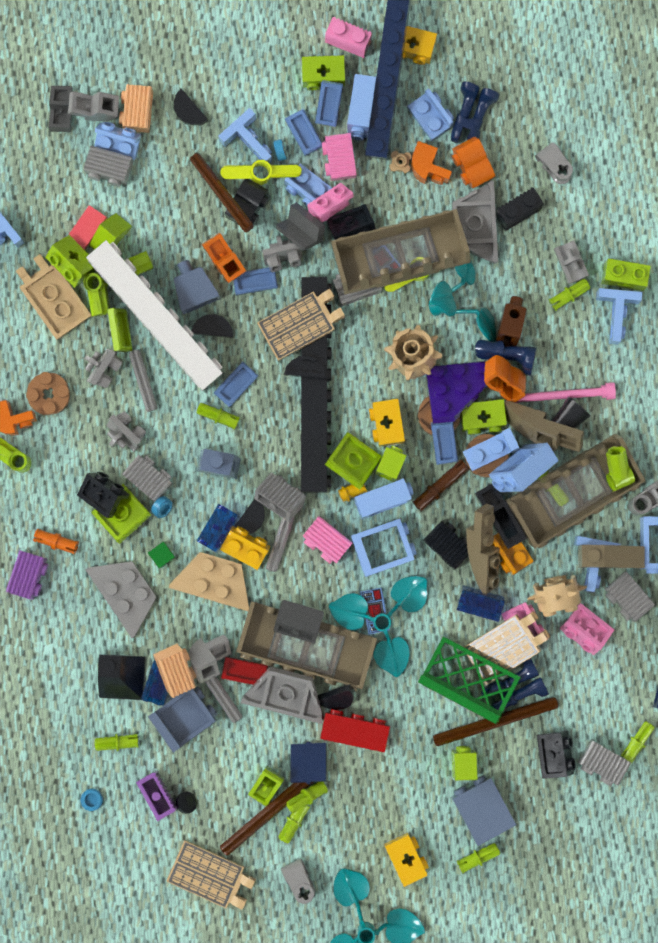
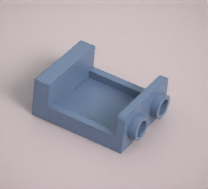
M198 686L176 696L148 716L172 752L178 750L217 721L215 718L218 715L211 704L208 706L203 701L205 695Z
M485 775L478 777V780H474V785L469 788L462 786L454 791L455 795L451 797L477 846L516 826L490 776L486 778Z

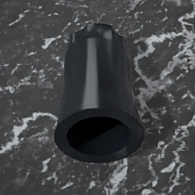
M567 397L551 421L577 428L590 415L572 398Z

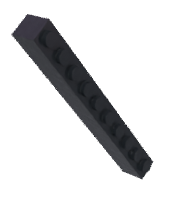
M301 277V298L312 292L318 297L328 289L332 291V283H327V277ZM326 303L325 306L331 314L332 305H327ZM332 332L301 349V356L309 355L317 358L326 369L327 380L301 377V492L327 493V488H331V475H327L325 463L331 456V454H327V445H331V432H327V424H331V411H327V402H331V390H327V381H331V368H327V360H331V347H327V339H332Z

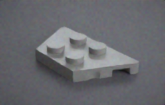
M490 181L485 186L468 193L465 197L453 201L452 210L457 209L470 253L496 264L498 263L495 192L494 181Z
M134 562L86 568V572L130 637L134 638L157 598Z
M269 667L241 699V703L320 724H322L324 718L313 677L274 667Z

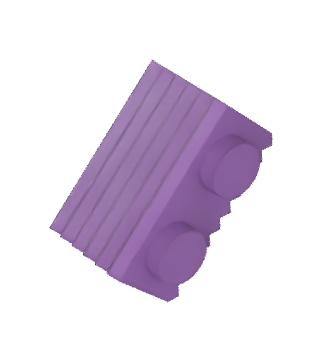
M19 550L6 592L30 600H34L35 596L38 597L42 584H39L41 576L46 575L49 566L46 563L47 559Z
M155 770L138 780L136 784L156 820L159 821L175 812L177 806L173 798H171L169 790H166L167 786H164L165 783L162 782L163 779L160 778L159 771Z

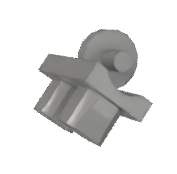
M276 236L277 243L269 244L270 248L262 250L265 266L268 265L272 273L280 271L282 269L281 262L289 260L290 267L301 266L302 249L291 243L290 240L282 241L281 236Z
M574 240L554 248L568 285L589 276Z
M106 349L99 362L97 360L101 354L95 351L92 358L87 355L84 357L89 362L85 370L91 372L95 366L87 382L104 388L108 387L112 378L103 372L107 366L117 371L123 363L115 355L116 352Z
M125 411L117 416L113 414L108 419L109 422L106 425L110 429L107 435L112 439L109 445L114 447L118 444L122 449L127 445L135 452L139 448L146 431L140 426H136L132 431L126 427L132 419Z

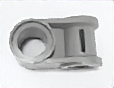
M552 142L537 153L535 158L543 164L542 168L548 172L556 183L566 184L571 178L573 167L562 154L559 147ZM559 169L561 171L566 170V175H564L563 173L559 175Z
M658 480L643 489L644 491L629 501L628 508L632 514L642 515L658 507ZM636 500H641L644 503L642 511L636 508Z
M300 858L282 867V874L290 886L295 899L301 904H307L312 901L315 895V888L302 859ZM302 887L305 890H310L308 898L305 895L300 896L299 893L302 891Z

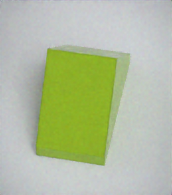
M115 213L98 226L89 246L95 250L105 240L109 244L114 242L117 246L132 228V225Z
M266 766L248 795L264 806H267L284 781V777Z

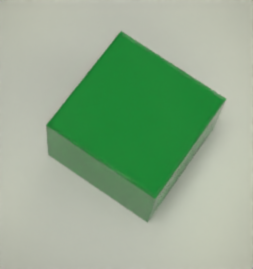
M164 541L148 552L159 569L176 558Z

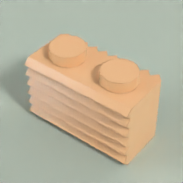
M126 85V91L121 93V104H124V112L120 111L119 124H122L123 128H131L136 132L150 133L153 89L151 86Z
M175 644L153 654L165 689L172 698L196 687L194 679L197 677L193 668L188 666L187 661L190 660V657L185 648L181 649L178 644Z

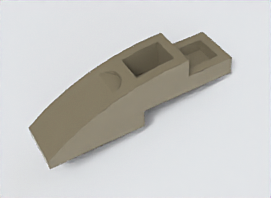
M508 400L505 401L506 421L527 439L536 444L548 443L553 451H556L559 446L577 452L581 451L584 431L547 420L546 412Z
M485 504L475 510L474 524L466 529L467 549L471 568L483 594H488L497 588L500 580L498 576L500 548L492 546L494 541V506Z

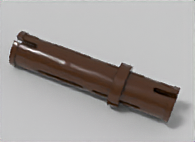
M460 459L431 486L428 485L426 487L427 490L412 503L422 512L434 500L437 501L440 495L463 474L469 471V467Z

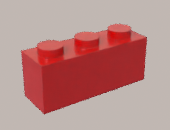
M331 709L330 713H325L320 739L385 753L390 726L386 725V720L373 718V722L364 720L365 716L352 713V717L343 716V711Z

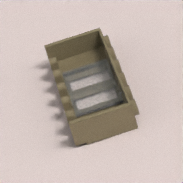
M457 209L446 210L435 215L423 216L419 219L403 221L399 224L388 227L383 226L376 230L360 232L356 235L340 237L337 240L331 241L345 295L373 287L379 288L438 273L440 270L471 263L470 250Z
M613 434L536 480L524 491L518 492L505 501L527 538L526 540L536 549L537 547L541 548L547 545L553 537L565 534L571 526L583 523L589 515L601 512L604 506L610 502L619 501L622 495L628 491L637 490L641 486L640 484L645 482V479L623 438ZM613 446H622L626 449L628 465L634 474L635 482L617 491H612L606 480V474L609 473L606 453Z
M251 601L236 651L241 653L240 658L250 661L253 660V657L262 659L261 664L271 667L274 666V663L282 665V670L290 672L299 670L303 672V675L313 677V679L316 676L323 677V682L335 686L337 682L343 683L345 686L351 684L355 692H357L358 688L363 689L377 638L321 622L316 643L314 644L274 632L279 609Z

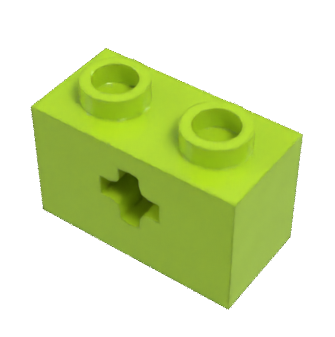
M344 55L302 57L303 88L307 87V90L311 91L319 90L322 80L342 83L345 86ZM323 70L326 72L325 77L321 76V71Z
M70 235L54 243L45 257L74 288L83 283L87 274L95 272V269L86 258L89 254Z
M608 258L604 263L601 284L644 291L648 286L651 266Z
M504 399L475 402L466 407L461 412L462 432L467 431L468 435L480 434V430L489 429L490 433L502 431V427L507 425ZM481 413H484L485 416H489L485 423H483L481 419H478Z
M391 446V449L386 447L375 475L395 482L407 456L403 454L404 450L395 446Z
M456 746V750L451 751L452 777L455 781L478 780L476 752L471 750L469 746Z

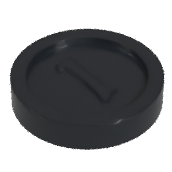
M188 791L180 793L176 798L177 809L183 814L192 813L197 807L196 797Z

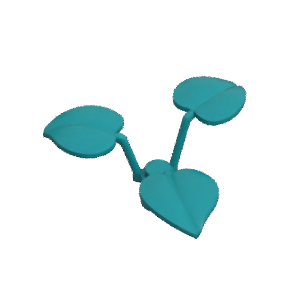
M472 261L471 263L455 266L457 274L462 278L461 282L451 289L446 281H440L436 285L429 301L430 312L434 316L446 314L449 317L455 314H476V322L482 334L488 341L495 342L496 324L493 315L487 308H481L480 311L478 309L456 310V303L452 293L466 282L469 285H473L476 273Z
M420 576L405 577L393 585L391 597L398 603L388 614L379 613L376 617L365 614L368 610L367 601L364 597L355 593L346 594L329 604L332 616L344 628L358 630L363 627L364 618L373 621L374 627L385 634L387 641H381L376 645L374 659L380 668L389 672L394 677H399L405 670L409 661L410 651L407 642L403 638L395 637L391 640L387 631L392 622L390 617L400 605L406 612H417L425 605L427 599V579Z
M346 868L339 870L334 880L335 898L343 906H350L355 902L360 925L357 929V937L354 939L350 934L342 933L336 935L330 943H373L375 935H379L384 928H386V937L391 943H411L425 933L420 919L409 910L402 908L391 910L387 914L388 923H383L377 929H375L372 923L364 922L358 900H364L368 896L370 890L369 882L360 872Z

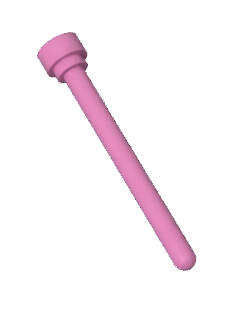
M605 383V385H601V388L525 393V396L515 403L567 399V397L583 398L601 396L606 398V400H613L616 398L615 383Z

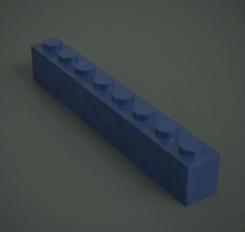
M387 0L365 153L366 157L388 160L411 0Z

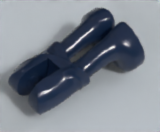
M462 82L460 91L464 99L459 114L457 113L452 129V142L458 143L463 127L471 130L467 140L474 136L478 139L480 138L483 118L489 106L498 101L500 96L498 92L488 88L481 90L478 105L472 119L469 118L480 88L474 83Z
M478 340L475 344V355L480 359L487 360L495 355H499L506 360L519 362L522 365L523 373L531 376L537 348L531 346H505L503 341Z
M531 658L526 660L523 669L516 673V675L521 677L518 684L539 676ZM509 677L499 681L501 690L510 688L514 679ZM541 677L514 691L505 709L517 704L519 700L534 694L541 697L549 695ZM497 682L490 683L485 687L486 694L499 691ZM508 691L503 692L504 698L506 697ZM502 698L490 706L499 710L503 702Z

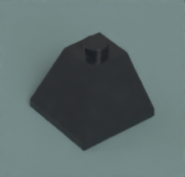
M100 654L98 662L99 698L143 700L145 656Z

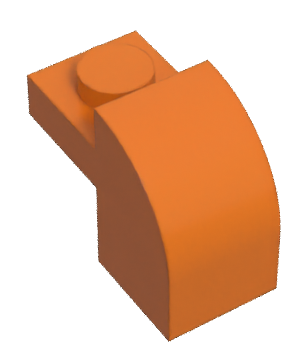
M418 141L411 162L412 172L416 179L425 184L427 177H430L431 181L436 184L443 185V182L448 184L452 171L433 164L438 148Z
M220 233L201 244L217 270L228 283L246 272L236 254L232 252Z
M7 400L0 401L1 433L16 436L19 435L17 426L20 429L33 426L32 422L37 421L35 412L32 410L13 415L10 402Z

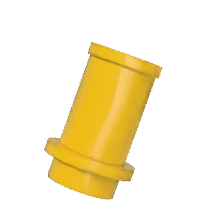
M352 484L346 487L341 486V489L338 490L343 502H350L351 498L367 492L365 485L359 490Z

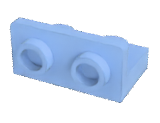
M428 88L425 90V94L409 104L407 109L432 142L452 128L454 118L448 109L442 107L438 94L436 92L432 93Z
M111 122L100 123L95 128V133H97L95 147L130 156L133 160L136 159L141 134L136 133L131 128L122 129L115 127V124Z
M301 163L298 165L302 169L301 175L299 177H286L284 180L285 189L291 195L296 196L298 194L303 198L302 202L306 206L332 189L331 186Z

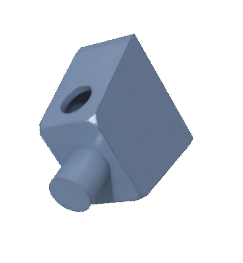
M189 260L177 264L181 275L174 278V283L183 315L220 300L217 290L202 267L193 270Z
M203 449L200 453L197 472L237 480L241 458L229 453Z

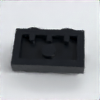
M366 204L330 217L326 221L334 240L340 237L356 235L360 232L376 230Z
M103 472L87 473L77 496L106 518H113L121 499H128L130 494L124 490L122 485L108 479L109 476Z
M569 732L538 734L537 742L542 779L573 775L576 764L571 754L573 741L572 737L569 736Z

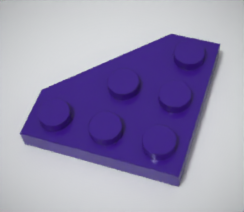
M486 361L434 366L430 370L431 374H426L433 424L455 422L459 418L460 413L479 397V393L484 388H488L484 382Z

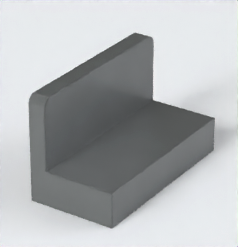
M296 202L290 205L288 219L276 224V229L300 249L307 250L322 243L325 225Z
M282 600L274 632L315 644L324 612Z

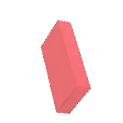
M89 205L69 235L86 250L98 226L107 217Z

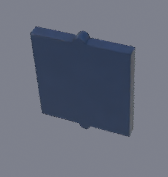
M308 741L306 744H291V783H307L310 785L311 782H327V743H310Z

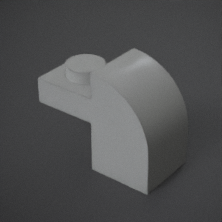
M72 91L69 94L68 114L85 117L87 121L104 122L113 120L118 117L119 96L98 92L92 96Z
M225 634L207 643L199 639L191 646L189 651L190 662L200 684L220 675L217 661L231 655L229 641Z

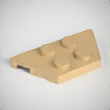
M199 552L168 587L245 611L249 610L242 564Z

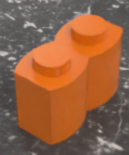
M474 136L452 148L454 153L452 159L457 167H461L462 174H460V177L465 185H469L474 189L496 177L483 145L477 137Z
M495 355L485 362L484 382L490 389L499 392L504 399L514 403L525 396L526 376L520 369L511 366L508 360L499 355Z

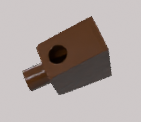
M512 296L510 303L505 304L495 342L503 341L505 346H517L527 310L525 307H522L523 299L521 297Z

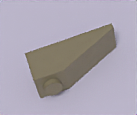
M580 545L578 546V568H645L644 546Z

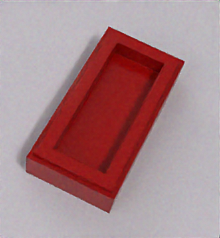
M225 657L221 679L253 685L266 672L268 666Z

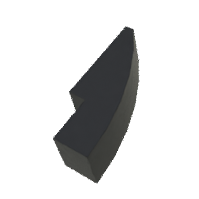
M493 484L474 494L481 507L485 504L494 506L495 521L493 527L507 549L527 539L507 502L504 501L502 495L494 488Z

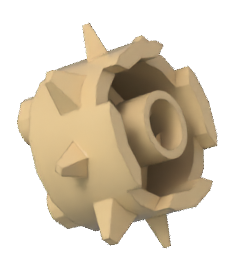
M417 325L414 330L407 328L401 332L396 331V336L392 340L393 344L384 348V351L393 358V362L388 369H397L406 377V380L416 379L425 374L430 375V370L436 365V360L443 356V354L435 350L433 345L438 336L430 337L425 331L421 330L420 325Z
M566 575L544 579L545 584L540 586L536 582L533 585L535 594L527 599L534 600V603H537L538 610L543 612L544 617L553 616L556 614V611L561 610L573 612L578 610L577 605L582 602L579 592L586 589L587 586L579 585L575 575L570 576V579H566Z

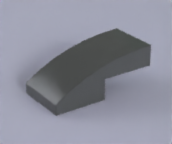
M51 86L49 101V131L71 132L72 115L68 114L69 94L73 91L72 86Z

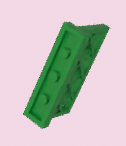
M442 637L418 683L497 725L521 677ZM445 643L454 648L455 656L443 659L441 650ZM457 649L464 653L458 654ZM440 655L441 660L436 661L437 657ZM471 656L475 666L462 669L459 657ZM457 658L460 670L448 674L445 662ZM476 659L483 663L477 665ZM442 663L445 675L435 677L429 674L433 665ZM485 665L492 667L494 676L482 679L479 667ZM476 668L479 681L467 684L464 672ZM495 669L502 672V674L497 675ZM461 673L465 685L456 688L451 685L449 677ZM507 675L514 679L510 688L501 690L499 677ZM447 678L448 683L442 681L441 679ZM496 679L499 691L486 694L483 682ZM481 683L484 696L472 697L468 687ZM466 688L467 693L461 691L460 689ZM508 691L506 697L504 698L503 692ZM497 694L501 695L503 702L499 710L490 706L488 697ZM484 698H485L487 704L484 703V702H482V701H480V699H484Z

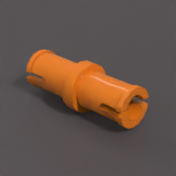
M38 528L34 534V537H36L33 539L34 542L51 546L53 550L60 549L74 555L78 550L76 545H79V541L62 537L59 533L52 534Z

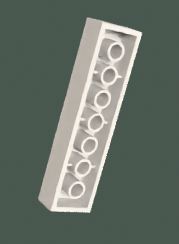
M105 240L86 257L88 262L200 390L203 391L222 374L220 371L222 369L221 364L215 358L211 360L206 355L208 352L207 348L200 341L196 343L192 339L194 336L193 332L186 325L182 327L178 323V315L171 308L167 310L163 306L165 304L164 299L158 292L153 294L149 290L151 287L150 283L143 275L138 277L135 274L136 268L128 258L125 261L121 258V250L114 242L109 244Z

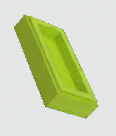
M121 308L107 309L114 351H133L127 310Z

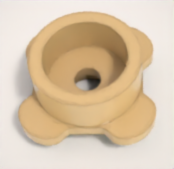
M393 151L391 153L392 163L389 166L392 172L408 173L410 171L409 160L412 158L409 152L403 154Z

